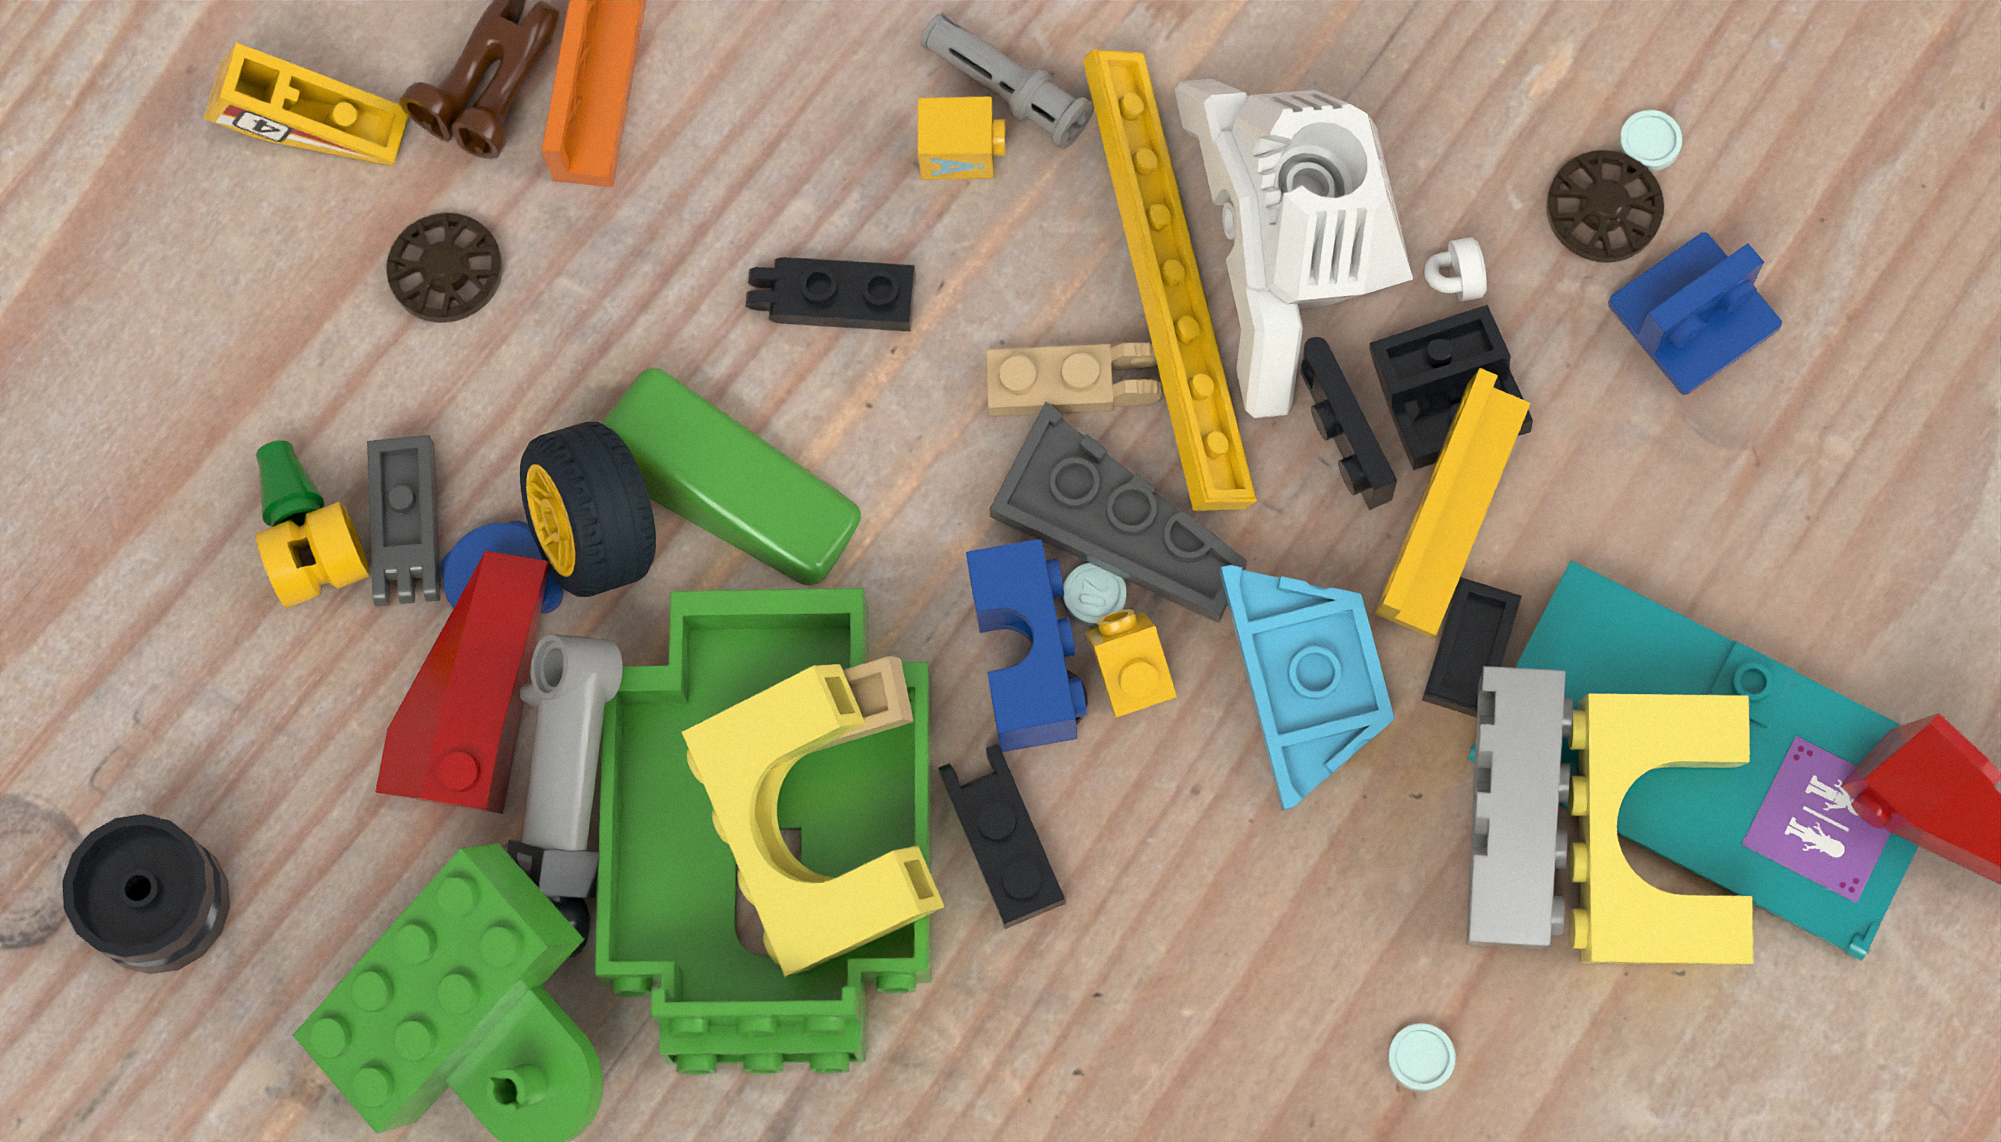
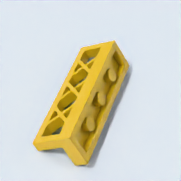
M1479 368L1466 387L1373 613L1432 639L1437 635L1531 404L1493 388L1498 375Z

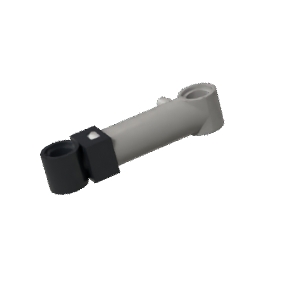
M550 634L543 637L534 650L531 662L532 683H526L520 689L521 700L529 703L532 707L539 708L522 840H508V843L502 847L584 938L582 943L568 957L570 958L576 957L582 952L590 931L589 911L583 898H594L600 852L587 849L605 704L615 697L620 687L623 662L618 647L608 639Z

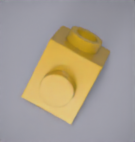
M1131 609L1112 612L1097 621L1098 627L1085 631L1088 645L1094 652L1111 710L1116 718L1177 697L1156 627L1145 612L1135 614Z

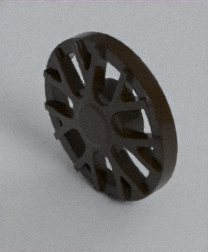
M1596 150L1576 156L1558 171L1547 195L1546 211L1550 227L1555 236L1571 252L1591 261L1617 262L1635 256L1651 243L1663 219L1664 199L1656 178L1641 162L1620 152ZM1602 164H1612L1621 167L1618 182L1603 180ZM1582 168L1592 179L1593 183L1585 190L1568 176ZM1639 179L1646 187L1648 193L1630 198L1628 191L1624 187ZM1562 184H1564L1567 188H1569V190H1559V189H1560V187H1561ZM1558 198L1580 199L1579 212L1559 214ZM1651 200L1652 205L1647 204L1646 201ZM1631 208L1652 215L1648 229L1627 218ZM1571 221L1572 225L1567 229L1563 222ZM1581 222L1597 231L1588 245L1572 235ZM1621 227L1626 236L1628 246L1611 249L1607 232ZM1633 233L1641 235L1642 237L1635 241ZM1597 241H1601L1604 249L1595 248L1594 245Z
M438 213L415 221L401 232L390 249L386 271L389 286L395 298L405 310L426 321L445 323L467 318L478 312L491 300L501 282L503 261L494 236L483 224L462 214ZM444 227L445 240L430 245L425 232L434 228ZM464 229L478 235L463 249L455 244L456 239ZM483 242H485L488 247H479V246H480ZM409 244L424 250L419 261L401 258ZM491 255V269H471L469 258ZM399 266L404 267L403 269L398 271ZM420 272L424 281L404 293L400 287L399 280ZM488 278L485 285H483L479 281V279ZM469 280L480 292L465 303L456 291L461 289ZM430 290L445 294L442 309L425 307ZM420 295L418 304L412 301L413 298ZM453 300L459 304V306L450 308Z

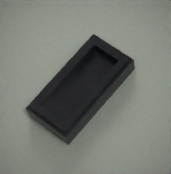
M1462 577L1459 578L1422 701L1477 717L1478 684L1483 667H1501L1521 595Z

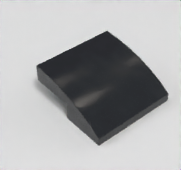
M1488 305L1369 343V350L1384 397L1413 470L1436 463L1466 387L1479 368L1498 375L1493 388L1524 400L1509 368L1511 355ZM1529 410L1518 436L1532 431L1533 419Z

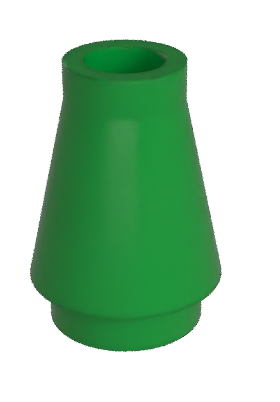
M279 440L267 443L258 449L256 458L260 472L263 521L271 527L289 520L299 527L304 525L306 514L323 508L324 499L296 457L292 444L288 441Z

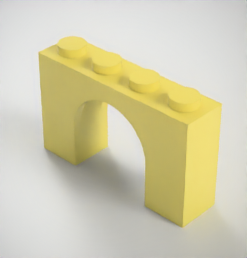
M840 664L812 666L682 732L689 748L687 750V762L695 778L704 784L713 805L712 820L714 827L721 839L729 844L739 867L737 877L740 889L745 898L755 905L765 929L763 941L767 953L781 967L785 977L812 970L945 907L919 846L891 851L835 878L817 874L803 866L791 854L781 836L777 820V801L782 782L791 767L809 752L865 725L864 718Z
M1587 694L1579 699L1578 710H1572L1571 735L1567 738L1570 750H1578L1579 776H1570L1568 809L1571 816H1579V842L1570 843L1568 868L1570 881L1580 882V909H1571L1569 918L1570 945L1572 949H1580V963L1730 966L1753 964L1752 896L1676 895L1661 891L1643 881L1631 869L1621 851L1617 836V817L1623 797L1635 780L1645 772L1662 767L1737 768L1750 762L1749 696Z

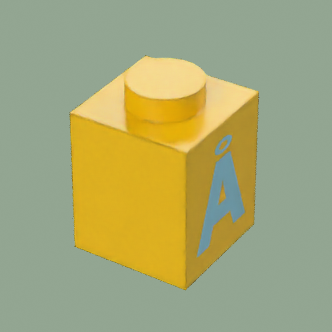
M992 97L918 98V161L921 180L994 179V156H1006L1005 119H994Z

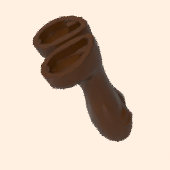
M493 0L477 22L461 56L448 76L438 86L424 82L413 83L406 89L399 100L401 108L419 126L440 140L449 142L454 135L459 146L469 154L487 159L498 158L507 142L504 121L525 80L545 53L547 47L552 43V36L557 29L560 13L544 0L539 1L532 7L521 25H517L522 16L526 0ZM497 60H501L486 89L473 106L467 108L489 67Z

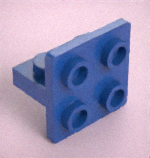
M1706 232L1700 233L1610 296L1608 301L1609 308L1682 395H1688L1778 332L1782 325V320L1753 285L1764 264L1761 257L1749 243L1728 257Z

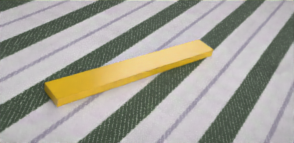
M1093 49L1082 61L1193 511L1246 510L1256 503L1257 500L1145 56L1142 52Z

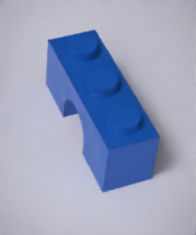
M1042 539L966 552L979 632L1009 629L1021 633L1032 644L1029 654L1019 664L1010 668L987 672L1001 751L1007 752L1077 739L1076 718L1087 716L1081 678L1068 679L1064 657L1075 656L1076 654L1069 617L1057 619L1053 598L1064 596L1058 558L1045 559Z

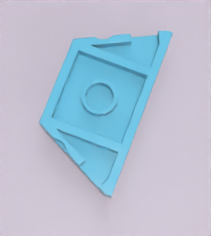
M1233 565L1220 568L1219 572L1282 810L1290 809L1296 806L1307 794L1395 719L1361 593L1333 587L1327 589L1309 585L1306 581L1283 576L1277 578L1242 570V567Z

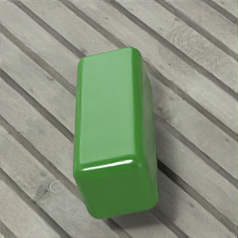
M648 368L643 370L602 422V424L614 430L629 448L643 477L649 499L803 585H815L827 577L848 545L861 520L860 509L854 502L662 369Z

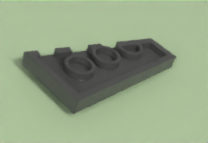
M1045 402L989 509L990 517L1037 539H1042L1043 542L1218 623L1228 606L1219 570L1221 567L1228 565L1242 567V570H1245L1247 565L1245 558L1184 510L1179 511L1156 493L1154 486L1137 473L1133 475L1107 454V449L1088 434L1084 436L1063 419V415L1047 402Z

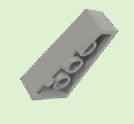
M1483 667L1478 684L1466 945L1547 950L1550 947L1551 935H1563L1564 896L1553 895L1554 869H1565L1567 856V829H1557L1558 803H1568L1570 764L1560 763L1562 737L1569 738L1572 728V698H1564L1565 671Z

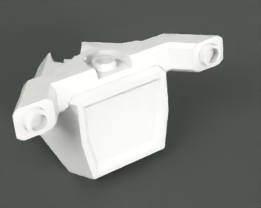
M1214 79L1179 81L1174 91L1182 127L1191 136L1199 139L1213 203L1224 205L1222 213L1224 232L1229 240L1234 239V246L1226 258V263L1241 326L1236 371L1245 411L1253 418L1288 415L1293 406L1303 331L1299 309L1333 305L1413 280L1377 127L1364 111L1317 90L1256 94L1249 97L1245 92Z

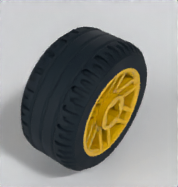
M583 422L549 432L548 434H542L531 440L520 462L522 501L531 534L542 559L550 562L548 571L556 583L565 591L577 597H591L635 583L645 577L653 563L656 552L655 523L643 477L633 455L622 438L614 430L602 423Z

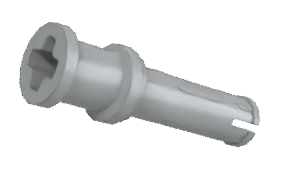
M945 13L937 14L926 26L921 38V45L924 48L938 54L969 77L1008 101L1009 109L1015 118L1020 121L1031 120L1052 134L1054 144L1060 148L1070 146L1086 127L1093 111V103L1085 97L1076 99L1052 83V76L1046 71L1037 69L1026 70L993 46L951 20Z

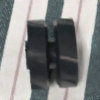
M146 814L115 818L91 831L72 853L62 881L64 911L75 933L97 951L110 957L119 965L148 974L176 971L202 957L221 935L230 909L228 879L217 858L172 821Z

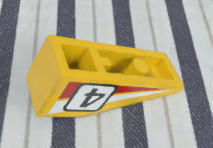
M237 42L219 64L203 119L262 141L392 166L395 163L408 118L400 104Z

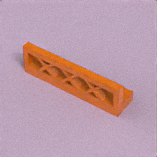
M569 0L541 150L553 181L613 187L646 0Z

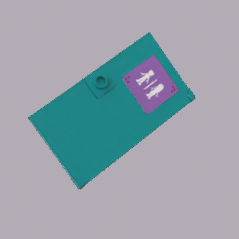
M1571 560L1515 668L1565 671L1564 698H1572V710H1578V700L1587 694L1749 696L1750 762L1737 768L1662 767L1645 772L1635 780L1623 797L1617 817V835L1736 896H1752L1753 905L1862 961L1870 950L1880 924L1919 846L1888 832L1885 828L1878 829L1864 821L1851 805L1854 799L1840 785L1890 729L1902 725L1795 672L1796 670L1738 641L1735 642ZM1562 737L1560 763L1570 764V776H1579L1578 750H1570L1567 738ZM1475 743L1471 746L1468 760L1474 763ZM1558 803V805L1568 809V803Z

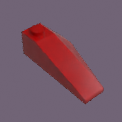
M490 551L484 552L387 729L376 793L503 814L524 704L520 698V689L528 682L550 562Z
M1940 713L1890 729L1840 785L1854 799L1851 802L1854 811L1873 827L1878 829L1885 828L1894 835L2001 885V793L1995 787L2001 779V773L1981 751Z

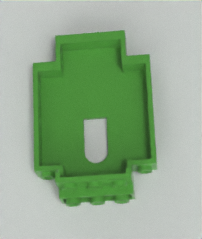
M864 588L671 591L669 666H622L620 687L615 697L605 704L602 726L600 854L598 861L595 976L604 986H613L612 993L614 995L625 997L651 995V1017L660 1027L659 1054L667 1064H677V1073L709 1075L717 1072V1064L743 1063V1072L750 1074L782 1073L783 1063H810L809 1071L814 1073L835 1074L849 1072L850 1062H865L866 983H877L876 991L888 994L912 993L916 991V983H931V914L812 970L786 977L781 967L770 956L756 955L744 948L738 939L736 929L737 862L729 844L721 839L714 827L712 820L713 805L704 784L699 782L690 770L687 762V750L689 748L682 734L683 731L812 666L840 664L842 669L845 670L868 663V604ZM901 662L914 722L806 754L791 767L785 776L777 801L779 830H801V864L809 870L823 876L837 878L891 851L919 846L931 874V675L928 662ZM652 986H661V989H652Z

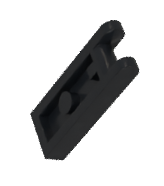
M1321 337L1308 339L1304 344V360L1301 364V375L1316 403L1311 406V413L1320 435L1325 441L1333 438L1343 459L1338 461V466L1346 487L1352 495L1361 493L1369 510L1392 501L1397 479L1336 358L1325 339Z
M998 743L986 748L988 762L995 772L960 786L958 775L950 763L938 767V770L1005 929L1064 905L1065 898Z

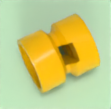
M342 501L307 513L305 523L300 527L289 520L255 533L263 565L275 593L285 609L320 596L323 584L329 583L334 588L339 589L371 576L362 543ZM310 547L316 564L306 566L300 552Z

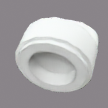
M1473 237L1449 241L1448 252L1431 256L1424 265L1426 281L1433 289L1439 292L1456 293L1459 301L1483 298L1484 294H1486L1487 279L1484 259L1480 245ZM1449 267L1451 278L1442 276L1439 270Z

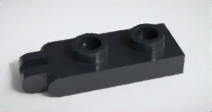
M780 257L775 259L774 268L754 267L749 269L748 284L758 288H771V291H748L746 293L745 306L756 311H769V320L780 324L911 332L916 280L915 265Z

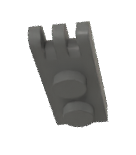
M430 435L367 441L372 594L376 607L390 605V581L396 580L400 603H415V579L423 578L422 589L425 601H439L441 592L434 442Z

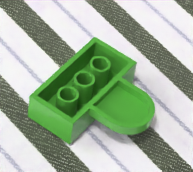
M499 843L460 848L293 1034V1037L376 1134L417 1122L450 1086L485 1128L501 1142H570L580 1136L591 1124L599 1109L603 1093L602 1068L593 1045L542 986L582 943L584 938Z

